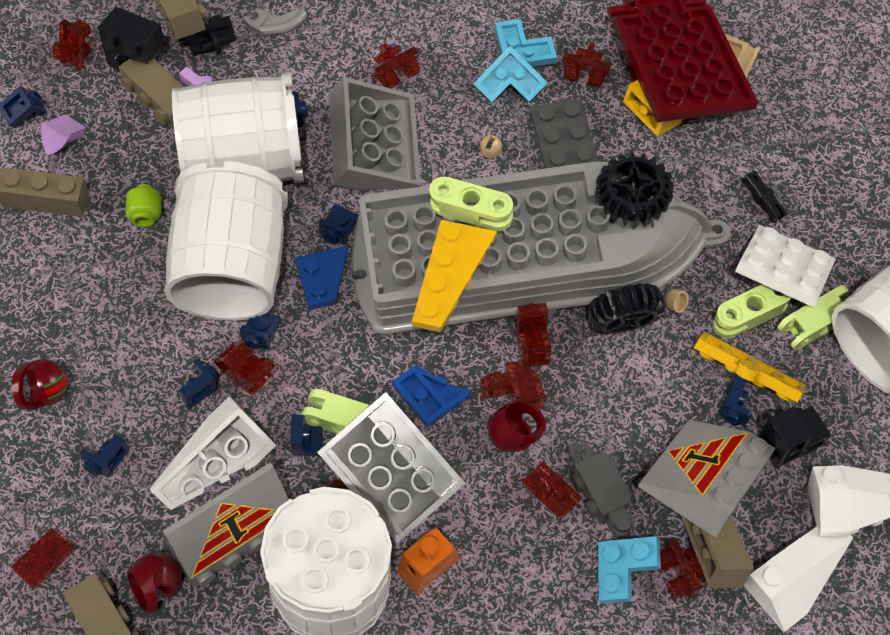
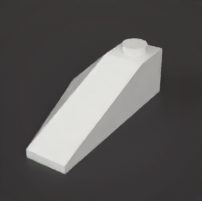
M229 396L205 419L152 485L150 491L172 510L203 494L205 487L217 481H220L222 484L230 479V474L242 468H245L247 471L256 466L277 445Z
M843 465L815 466L812 468L807 491L820 537L852 535L859 532L860 528L871 524L877 526L883 524L885 519L890 518V474Z
M816 526L750 574L744 587L784 633L808 614L853 537L851 535L820 537Z

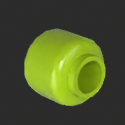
M140 184L127 193L125 215L134 225L149 227L161 218L162 196L159 191L150 185Z

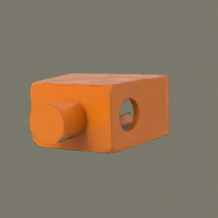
M435 527L402 554L397 573L417 595L455 564L460 557L453 545Z

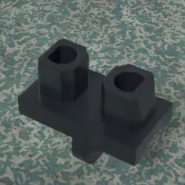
M218 14L210 17L209 23L204 25L205 30L197 32L192 36H186L193 57L212 49L216 54L222 52L221 46L236 40L229 16L222 17Z

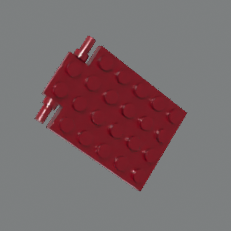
M629 0L624 2L623 5L608 6L607 14L609 17L615 16L613 25L657 122L756 109L758 104L757 98L711 5H706V0Z

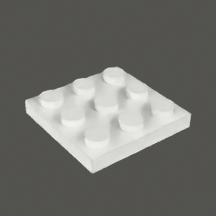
M759 225L735 272L815 307L836 259L829 256L825 251L815 250L804 245L798 239H790L779 234L773 228Z

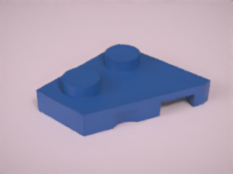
M347 245L295 258L296 268L309 311L337 303L339 286L348 255Z
M415 365L392 381V387L426 428L471 398L472 393L465 387L462 390L449 384L447 379L438 375H431L427 370Z

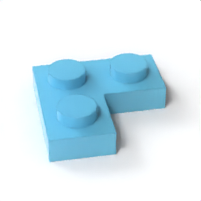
M521 19L495 23V32L501 54L511 46L531 67L556 64L557 55L551 36L526 40Z
M509 46L473 85L490 102H493L511 84L530 102L548 82Z
M657 536L598 542L599 602L602 604L632 602L631 572L661 569L660 539Z

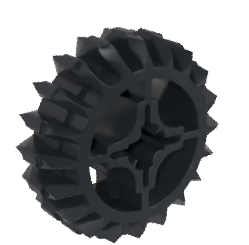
M632 151L629 158H626L621 153L618 156V161L611 158L608 166L603 165L601 174L597 177L595 194L598 197L599 206H604L603 211L605 215L613 213V221L615 222L621 218L623 219L624 226L629 221H634L637 227L640 225L641 220L647 225L651 223L652 218L659 220L662 212L666 213L670 202H672V192L674 189L670 172H665L666 167L664 163L656 165L657 160L655 157L647 160L645 153L640 157H635Z
M638 283L636 285L629 284L625 287L619 286V288L602 293L599 297L592 300L588 305V318L596 333L604 335L625 333L651 325L653 321H658L665 314V301L663 294H661L660 289L656 285L649 283L642 285Z

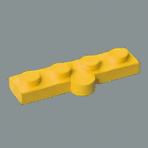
M705 331L694 346V349L698 350L702 357L712 361L717 360L725 364L727 370L741 378L751 381L759 387H768L776 391L777 396L783 400H793L798 403L807 386Z

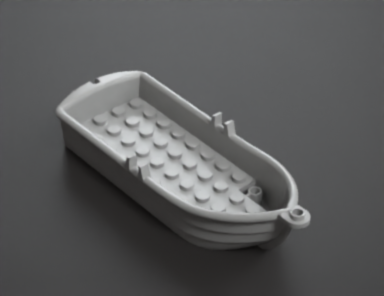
M587 162L463 180L464 182L509 195L513 201V222L506 230L497 231L496 240L493 245H490L486 252V257L473 274L472 281L467 289L463 291L459 298V303L445 326L515 315H523L526 322L531 321V313L546 311L547 319L553 317L557 309L589 305L600 294L617 289L619 286L625 287L629 284L636 285L641 283L643 285L649 283L661 288L689 268L703 248L718 247L726 244L730 237V228L721 220H709L703 212L686 204L674 193H672L673 199L666 213L662 212L659 220L652 218L649 225L641 220L640 225L637 227L634 221H629L624 226L623 219L621 218L614 222L612 219L613 213L605 215L603 211L604 206H599L598 197L595 194L597 177L601 174L603 165L608 166V162ZM430 185L366 194L359 199L361 214L357 218L353 238L352 272L353 275H366L364 279L355 280L354 285L362 311L376 333L387 335L423 329L413 327L412 319L440 221L445 220L479 227L436 214L430 205ZM470 202L466 205L473 206L476 205V203Z

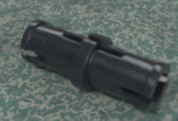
M756 170L752 171V174L749 172L743 177L742 182L755 197V203L761 205L773 223L778 221L776 218L781 220L787 215L788 212L774 196V190L771 187H767Z

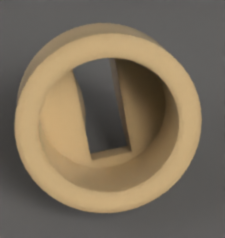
M487 135L482 139L480 151L483 156L495 158L501 153L502 143L498 137ZM493 142L491 148L487 149L489 143Z
M679 289L669 290L664 296V304L669 310L681 313L688 305V294Z

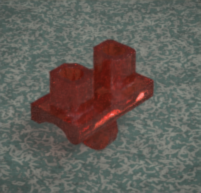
M66 19L59 22V42L52 46L53 56L60 60V63H71L75 70L81 71L84 68L85 57L90 54V47L85 42V37L91 34V26L80 19L74 23Z
M590 42L588 49L578 47L576 55L565 52L563 59L564 80L578 82L580 71L590 73L587 85L601 88L605 78L609 77L611 63L602 61L603 53L594 51L595 43Z
M387 43L382 44L379 47L381 54L376 56L375 60L378 64L384 61L385 63L374 69L375 73L370 77L374 82L379 80L384 87L391 89L400 83V79L395 73L399 68L402 69L407 79L418 74L421 68L415 58L418 54L415 46L395 56L401 52L398 45L391 48Z
M543 461L522 481V485L560 520L582 499L564 481L560 474L557 475Z
M51 528L36 543L32 542L28 546L29 550L11 568L34 590L75 549Z
M677 539L668 542L666 549L660 552L661 569L658 572L662 574L671 569H674L678 577L668 581L666 584L672 599L687 595L689 599L698 596L697 592L703 588L698 579L705 577L698 557H696L692 548L683 552Z

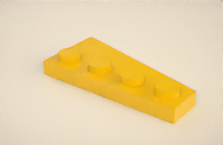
M445 220L440 221L413 315V327L442 332L459 303L460 296L472 281V276L478 266L482 264L490 245H493L496 240L497 231Z

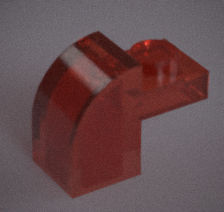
M530 303L518 306L515 334L522 368L550 365L551 344L547 331L548 308L546 303Z
M243 341L232 342L213 361L231 381L251 395L273 375L270 371L275 367L269 358H257Z
M506 362L504 374L493 372L480 379L479 390L482 400L510 394L512 402L522 401L538 409H544L546 396L540 377L530 366L524 363Z

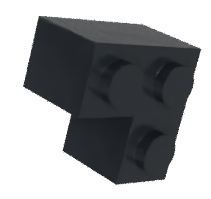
M116 6L98 26L107 64L115 69H119V66L128 59L148 64L165 43L161 24Z
M793 406L785 411L783 408H779L769 414L767 423L761 428L762 432L759 438H762L776 448L769 460L774 468L777 469L824 446L831 433L813 406L804 410L801 407L795 408Z

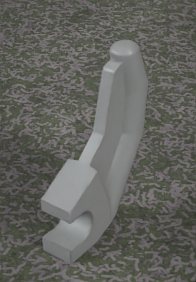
M257 8L254 10L257 19L251 20L246 15L243 17V23L250 31L261 36L284 34L299 27L306 19L307 13L304 10L296 9L278 16L271 15L270 12Z

